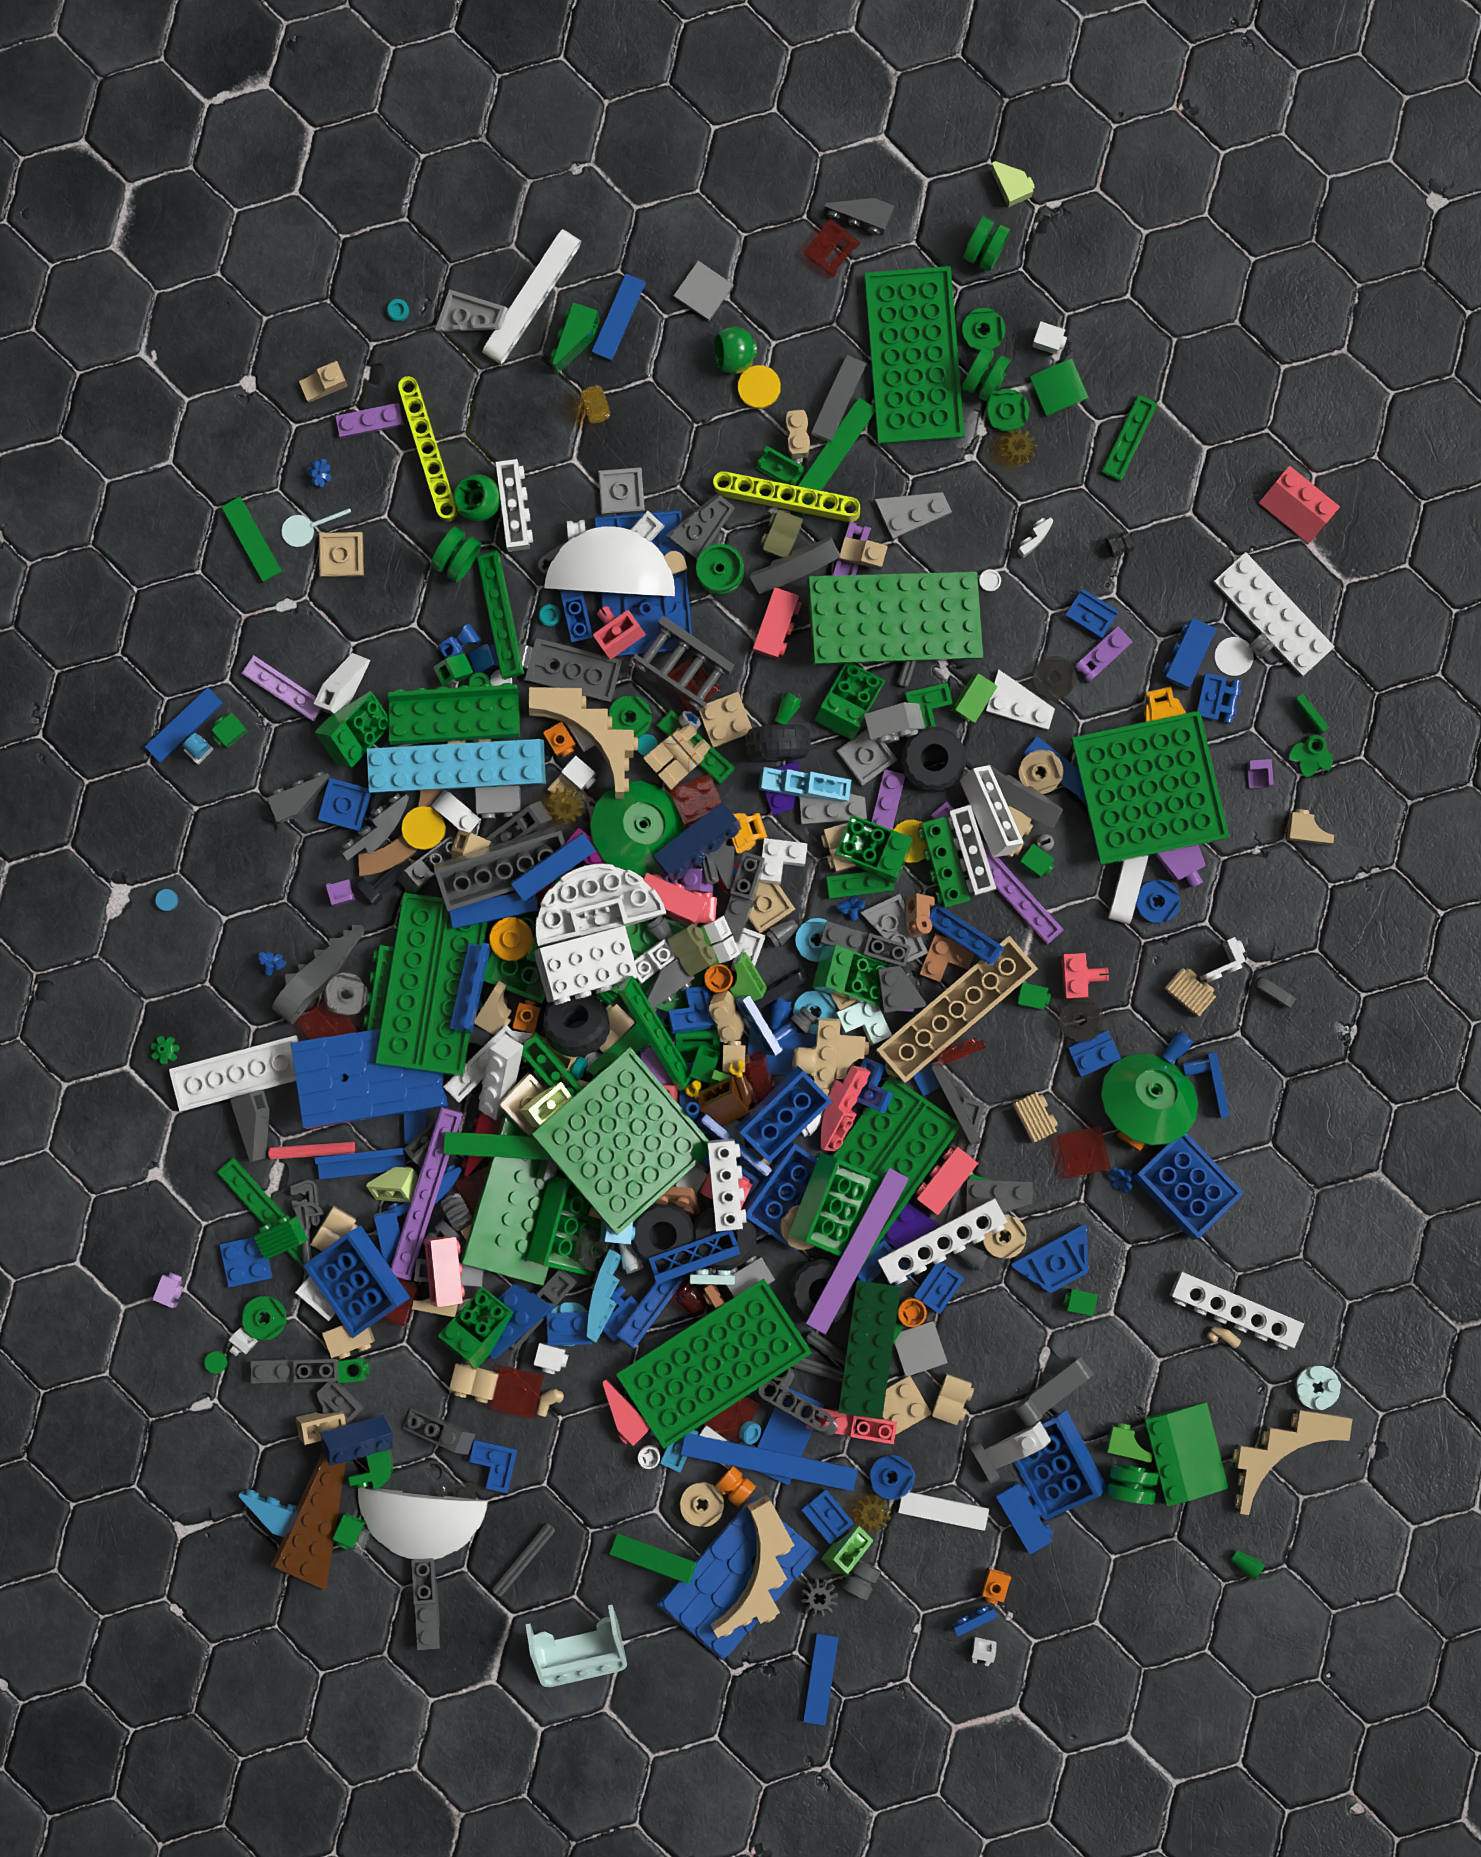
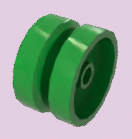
M983 216L967 243L963 260L973 264L982 253L980 268L991 272L1011 229L1001 224L991 235L994 221Z
M984 346L972 365L962 389L973 393L979 384L982 383L978 393L979 398L989 402L1006 376L1005 372L1011 360L1001 355L997 357L993 366L990 365L994 357V351Z
M455 526L439 545L430 566L439 573L447 569V578L458 583L472 566L482 543L473 537L465 540V532Z
M721 543L710 545L701 552L697 560L696 572L698 582L710 594L719 596L730 594L738 588L743 579L744 565L742 557L730 545ZM718 566H722V567H723V571H722V572H718V571H717V570H718Z
M1131 1465L1110 1466L1109 1476L1113 1480L1121 1481L1122 1483L1108 1484L1107 1497L1140 1504H1154L1156 1493L1143 1486L1157 1485L1158 1472Z

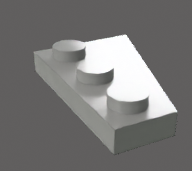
M449 289L435 330L437 332L501 329L508 308Z
M943 492L875 499V503L892 540L952 513Z
M850 794L849 801L845 802L799 796L802 825L849 821L851 815L867 820L865 797Z
M900 894L861 912L884 938L911 946L907 962L928 953L921 937L913 938L907 932L906 905Z

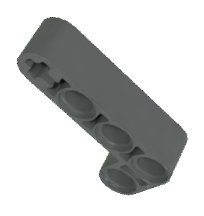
M1079 1356L1018 1402L1012 1409L1025 1426L1029 1428L1038 1422L1046 1411L1094 1374L1081 1356Z
M788 1368L783 1377L778 1378L776 1376L759 1387V1394L765 1401L819 1433L831 1436L837 1431L838 1423L829 1413L787 1390L794 1378L793 1369ZM770 1388H775L774 1394L767 1397V1391ZM793 1398V1404L790 1407H785L786 1400ZM811 1409V1415L803 1418L804 1411ZM820 1418L825 1422H829V1425L823 1426L820 1422H818V1419Z

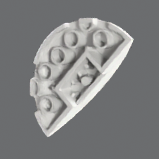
M620 527L590 529L569 540L551 562L544 587L550 589L675 596L673 575L661 551L639 533Z
M610 864L584 866L564 875L545 895L536 920L538 946L556 944L622 926L627 927L664 915L666 910L655 889L651 888L635 872L628 869L623 870Z
M371 1487L358 1488L360 1511L372 1535L393 1553L414 1560L442 1558L466 1545L481 1526L488 1504L486 1500L402 1493V1491L380 1488L374 1490Z

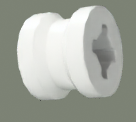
M580 520L577 523L567 521L568 540L586 531L585 520Z

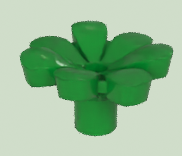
M163 1036L157 1038L158 1044L153 1043L151 1045V1049L155 1051L152 1054V1058L154 1060L160 1058L162 1065H166L168 1059L171 1061L177 1059L174 1052L179 1051V1046L173 1045L175 1042L173 1037L165 1040Z

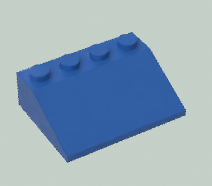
M1188 1134L1170 1144H1166L1132 1176L1192 1241L1199 1239L1244 1194Z
M791 1141L777 1155L770 1165L772 1171L768 1176L761 1178L741 1209H745L747 1219L797 1252L798 1249L791 1247L782 1237L780 1223L783 1216L785 1217L789 1212V1209L801 1204L818 1159Z
M361 1225L346 1233L303 1265L352 1338L410 1299V1296Z
M1067 1410L1041 1422L1051 1439L1043 1449L1014 1462L1044 1520L1095 1499L1107 1490V1486Z

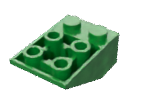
M573 303L571 308H567L564 316L566 321L565 328L560 329L557 341H559L558 348L553 349L550 358L555 374H559L593 341L600 322L598 310Z
M845 663L824 700L815 721L853 741L865 720L864 714L870 711L885 680L853 663Z
M370 691L330 716L314 733L336 764L352 768L367 752V749H370L389 728V717Z
M851 815L835 855L876 876L897 883L913 845V838Z
M838 945L823 946L812 988L831 995L879 1007L882 994L878 969L888 968L890 964Z
M481 1287L442 1330L438 1337L445 1346L476 1370L491 1354L514 1312L484 1287Z

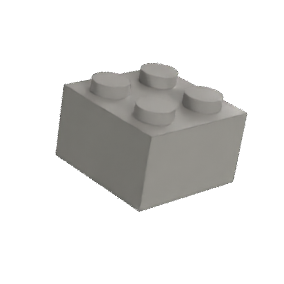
M901 703L864 714L870 740H878L879 743L895 742L899 740V737L916 735L918 730L925 728L919 703Z

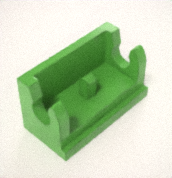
M979 673L973 674L951 708V711L965 720L975 723L998 686Z

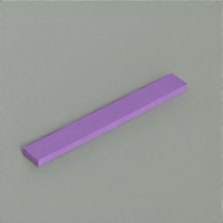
M946 801L930 817L932 819L942 816L950 817L949 812L954 809ZM953 829L951 830L953 838H956V833ZM982 840L996 889L1048 945L1064 929L998 857L993 858L989 847Z
M440 1107L390 1269L396 1277L411 1280L450 1155L444 1154L445 1132H457L462 1112Z
M891 1168L888 1169L805 1324L826 1334L909 1178Z

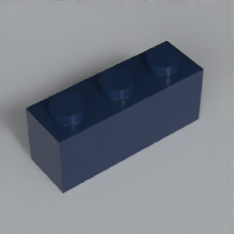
M384 1415L321 1432V1449L329 1466L392 1449L393 1433Z

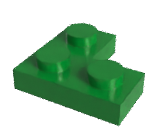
M948 683L905 693L907 703H919L925 728L936 727L932 709L953 704Z

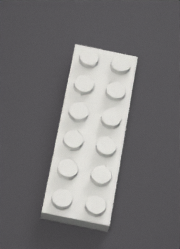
M1246 552L1213 582L1261 634L1265 633L1266 639L1275 644L1274 648L1301 677L1335 647Z
M297 1036L169 1069L179 1111L190 1110L242 1096L250 1092L296 1081L291 1043L298 1042Z

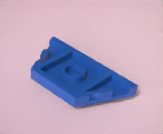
M1086 1224L1013 1262L1011 1266L1049 1293L1087 1274L1089 1267Z
M512 1285L498 1298L514 1313L490 1354L491 1359H497L554 1309V1305L541 1300L534 1293L527 1292L520 1285Z

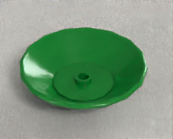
M643 781L629 782V792H624V799H615L614 787L606 791L594 806L590 822L593 844L601 858L607 864L623 870H631L641 877H645L647 873L653 875V873L660 874L663 872L653 855L687 830L685 815L675 798L659 786ZM643 822L646 828H641L639 823Z
M1148 1053L1129 1055L1114 1063L1104 1077L1101 1097L1105 1113L1116 1129L1134 1141L1148 1145L1170 1144L1186 1135L1196 1120L1198 1101L1194 1085L1182 1069L1165 1058Z

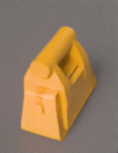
M1171 687L1146 692L1148 704L1144 711L1145 722L1186 714L1180 701L1173 697ZM1161 697H1166L1167 699L1165 701L1156 703L1154 700Z
M744 813L733 814L738 819L742 828L735 837L730 839L732 846H735L734 852L737 856L755 846L756 840L767 838L760 813L748 817ZM754 822L757 834L753 835L749 823Z

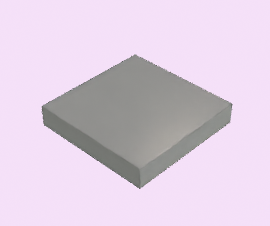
M698 261L674 294V298L710 321L734 285Z
M641 468L598 471L602 515L645 512Z
M868 728L857 735L853 741H849L837 750V753L862 786L897 761L885 742L879 743L878 740H870Z
M934 1321L901 1331L894 1342L906 1377L947 1363Z

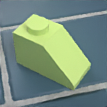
M997 161L992 163L991 172L1008 207L1032 197L1033 189H1035L1031 177L1027 178L1024 171Z
M559 1082L535 1096L520 1111L532 1127H539L569 1101L572 1096L564 1085Z
M394 1167L370 1181L366 1187L376 1200L411 1203L418 1176L413 1168Z

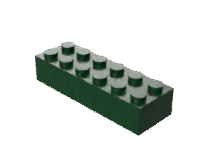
M857 1279L838 1413L877 1419L883 1418L901 1290L899 1285Z

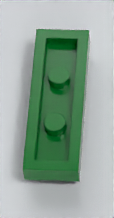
M870 872L826 877L829 899L894 891L892 881Z

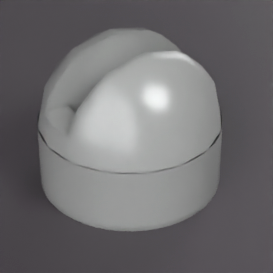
M1042 834L1038 837L1036 845L1044 852H1047L1053 848L1054 839L1049 834ZM1050 839L1051 843L1041 846L1040 842Z

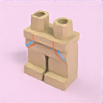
M691 724L686 725L681 730L678 728L644 756L646 762L656 773L674 758L658 774L670 789L676 786L679 781L704 759V755L711 748L704 739L697 745H694L689 740L697 733Z

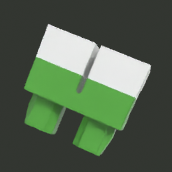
M724 916L699 927L703 932L705 942L715 951L717 961L710 966L732 960L740 954L733 936L726 938L731 934V931Z

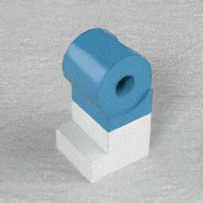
M197 733L192 734L182 745L185 748L184 751L198 765L213 750Z

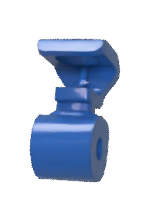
M467 624L463 627L457 638H448L438 646V649L446 659L462 654V648L468 645L467 643L476 642L479 644L482 641L473 627Z

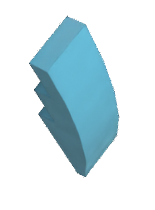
M767 767L761 768L759 790L845 802L849 801L851 780L815 772L803 773L788 769L782 771Z
M609 1249L599 1271L588 1314L587 1337L594 1342H597L617 1304L610 1298L620 1281L613 1274L621 1261V1256Z

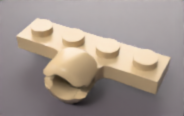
M818 1018L815 1046L812 1048L797 1047L793 1052L792 1066L793 1070L799 1066L806 1074H811L813 1081L829 1097L836 1082L841 1021L840 1019Z

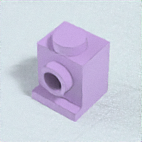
M171 1272L169 1275H162L153 1300L172 1308L177 1307L178 1303L174 1300L175 1298L179 1299L183 1287L180 1286L182 1276Z

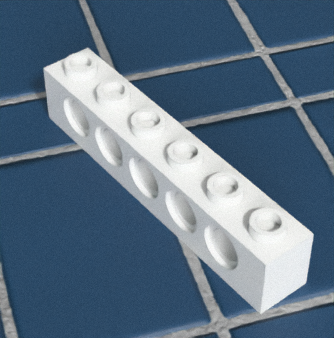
M993 1198L877 1260L889 1283L894 1282L895 1285H898L907 1280L906 1275L912 1272L917 1275L927 1269L925 1265L934 1262L936 1265L944 1261L946 1254L952 1251L954 1254L966 1249L965 1244L971 1241L973 1244L985 1239L984 1234L990 1231L993 1234L1005 1228L1003 1224L1007 1223V1220L996 1199ZM980 1216H985L988 1219V1225L984 1229H980L976 1225V1220ZM961 1226H965L969 1231L965 1239H960L957 1236V1229ZM945 1236L949 1239V1246L946 1249L938 1247L937 1241L940 1237ZM921 1247L929 1249L930 1255L927 1259H920L918 1257V1250ZM902 1257H907L910 1260V1267L906 1270H902L898 1266V1261Z
M1179 1271L1170 1296L1174 1297L1173 1302L1184 1307H1186L1187 1303L1195 1306L1194 1311L1203 1315L1210 1312L1215 1315V1320L1224 1324L1229 1320L1236 1323L1234 1328L1243 1332H1247L1250 1329L1256 1332L1255 1337L1265 1341L1269 1337L1276 1340V1346L1286 1350L1288 1346L1295 1348L1304 1326L1302 1322ZM1198 1288L1201 1296L1198 1300L1193 1301L1190 1298V1292L1192 1289ZM1214 1297H1219L1221 1300V1305L1217 1309H1213L1210 1305V1301ZM1238 1305L1241 1308V1314L1239 1317L1234 1318L1231 1315V1308ZM1255 1314L1261 1316V1323L1258 1326H1253L1251 1323V1318ZM1275 1323H1280L1282 1327L1278 1335H1274L1271 1331V1327Z

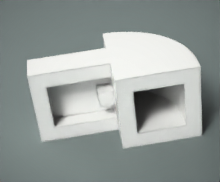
M444 790L431 805L454 826L466 832H471L481 820L447 790Z

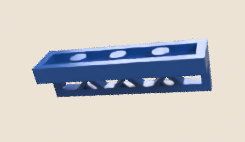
M482 943V946L468 944L450 1030L470 1034L473 1032L491 951L487 943Z
M404 1148L315 1157V1164H318L319 1179L382 1173L394 1167H407Z
M725 1230L651 1257L649 1261L655 1280L659 1284L741 1253L733 1230ZM730 1235L733 1247L723 1249L716 1246L720 1237ZM716 1239L715 1244H712V1243L708 1242V1241H711V1240ZM703 1243L713 1247L710 1254L705 1257L696 1253L699 1245ZM696 1246L694 1252L688 1250L689 1248ZM715 1248L721 1250L713 1254ZM681 1251L692 1254L689 1262L686 1264L675 1261L678 1253ZM672 1254H675L673 1259L667 1257ZM694 1255L700 1258L692 1261ZM664 1258L671 1261L667 1271L658 1272L655 1264L656 1260ZM673 1263L679 1265L678 1267L672 1268Z

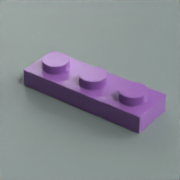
M399 403L336 416L340 438L404 426Z
M884 769L872 818L873 823L891 830L893 829L905 774Z

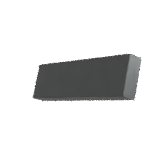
M935 1064L931 1068L971 1145L975 1146L981 1143L982 1140L943 1065Z

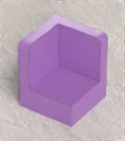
M1272 759L1247 762L1248 785L1250 789L1268 788L1274 785Z
M349 879L334 884H326L332 906L336 907L356 901Z

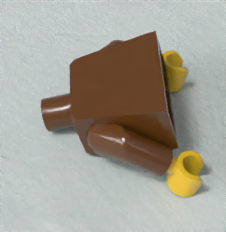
M741 1059L738 1061L740 1069L734 1066V1062L729 1067V1071L736 1075V1079L731 1076L701 1092L699 1091L702 1089V1084L698 1080H695L692 1085L689 1084L686 1088V1093L691 1097H695L694 1101L699 1105L702 1115L707 1114L722 1125H727L735 1120L740 1122L749 1114L751 1093L746 1076L742 1074L745 1064Z

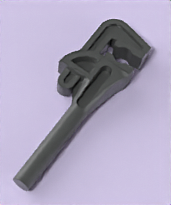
M311 1180L290 1186L292 1196H307V1192H309L310 1202L307 1199L300 1202L292 1201L295 1214L308 1238L307 1241L302 1243L303 1265L312 1260L309 1235L311 1224L318 1227L321 1224L320 1217L324 1216L323 1210L319 1207L318 1187ZM304 1268V1275H309Z

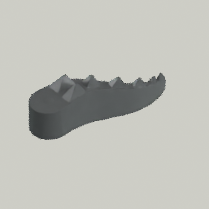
M352 925L351 931L343 930L341 938H330V946L327 949L314 950L315 959L308 965L299 964V972L296 974H286V986L277 996L272 1009L290 1024H294L308 1006L332 983L344 961L364 935L363 926Z

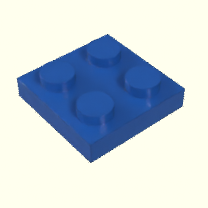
M329 778L318 820L360 831L371 797L369 788Z
M254 1237L220 1244L228 1287L273 1278L269 1258L263 1259V1255H261L260 1248Z

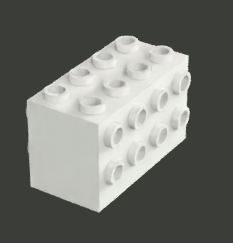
M625 926L546 946L534 951L547 1002L554 1001V1005L570 1001L571 996H575V999L592 995L591 991L596 990L597 994L613 989L612 985L617 984V988H619L626 976L633 975L635 979L639 977Z

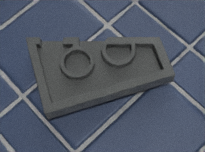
M716 494L666 536L690 556L698 560L701 552L710 546L735 507L721 495Z
M967 1180L966 1213L993 1198L996 1199L1002 1212L1030 1205L1033 1198V1182ZM980 1216V1217L977 1218V1220H980V1219H983V1218H986V1217H985V1216Z

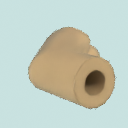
M1212 1327L1210 1328L1211 1331L1207 1333V1338L1211 1341L1217 1342L1220 1337L1233 1348H1237L1241 1343V1340L1227 1329Z
M551 1389L542 1394L536 1414L546 1417L549 1405L555 1402H562L564 1398L563 1392Z

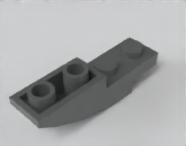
M396 792L387 799L388 802L385 805H379L370 812L371 815L367 818L371 826L363 827L358 832L359 835L353 840H346L341 845L342 848L337 851L340 856L348 861L362 849L368 854L376 850L388 838L401 819L409 799L407 794Z
M744 852L732 886L731 897L724 915L731 934L726 938L733 936L734 940L739 943L746 922L749 920L765 861L763 857Z
M828 921L825 922L820 939L822 944L838 945L884 963L901 967L906 966L911 949L910 945L871 933L867 934Z
M338 1359L251 1361V1383L338 1381Z
M434 1558L412 1560L417 1650L440 1649V1618Z

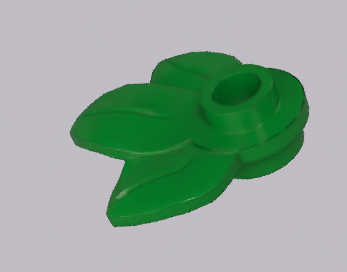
M1319 735L1310 736L1305 743L1296 744L1289 754L1290 761L1300 762V769L1304 777L1312 776L1319 767L1329 771L1333 763L1332 755L1326 750V741ZM1312 743H1318L1319 749H1312Z

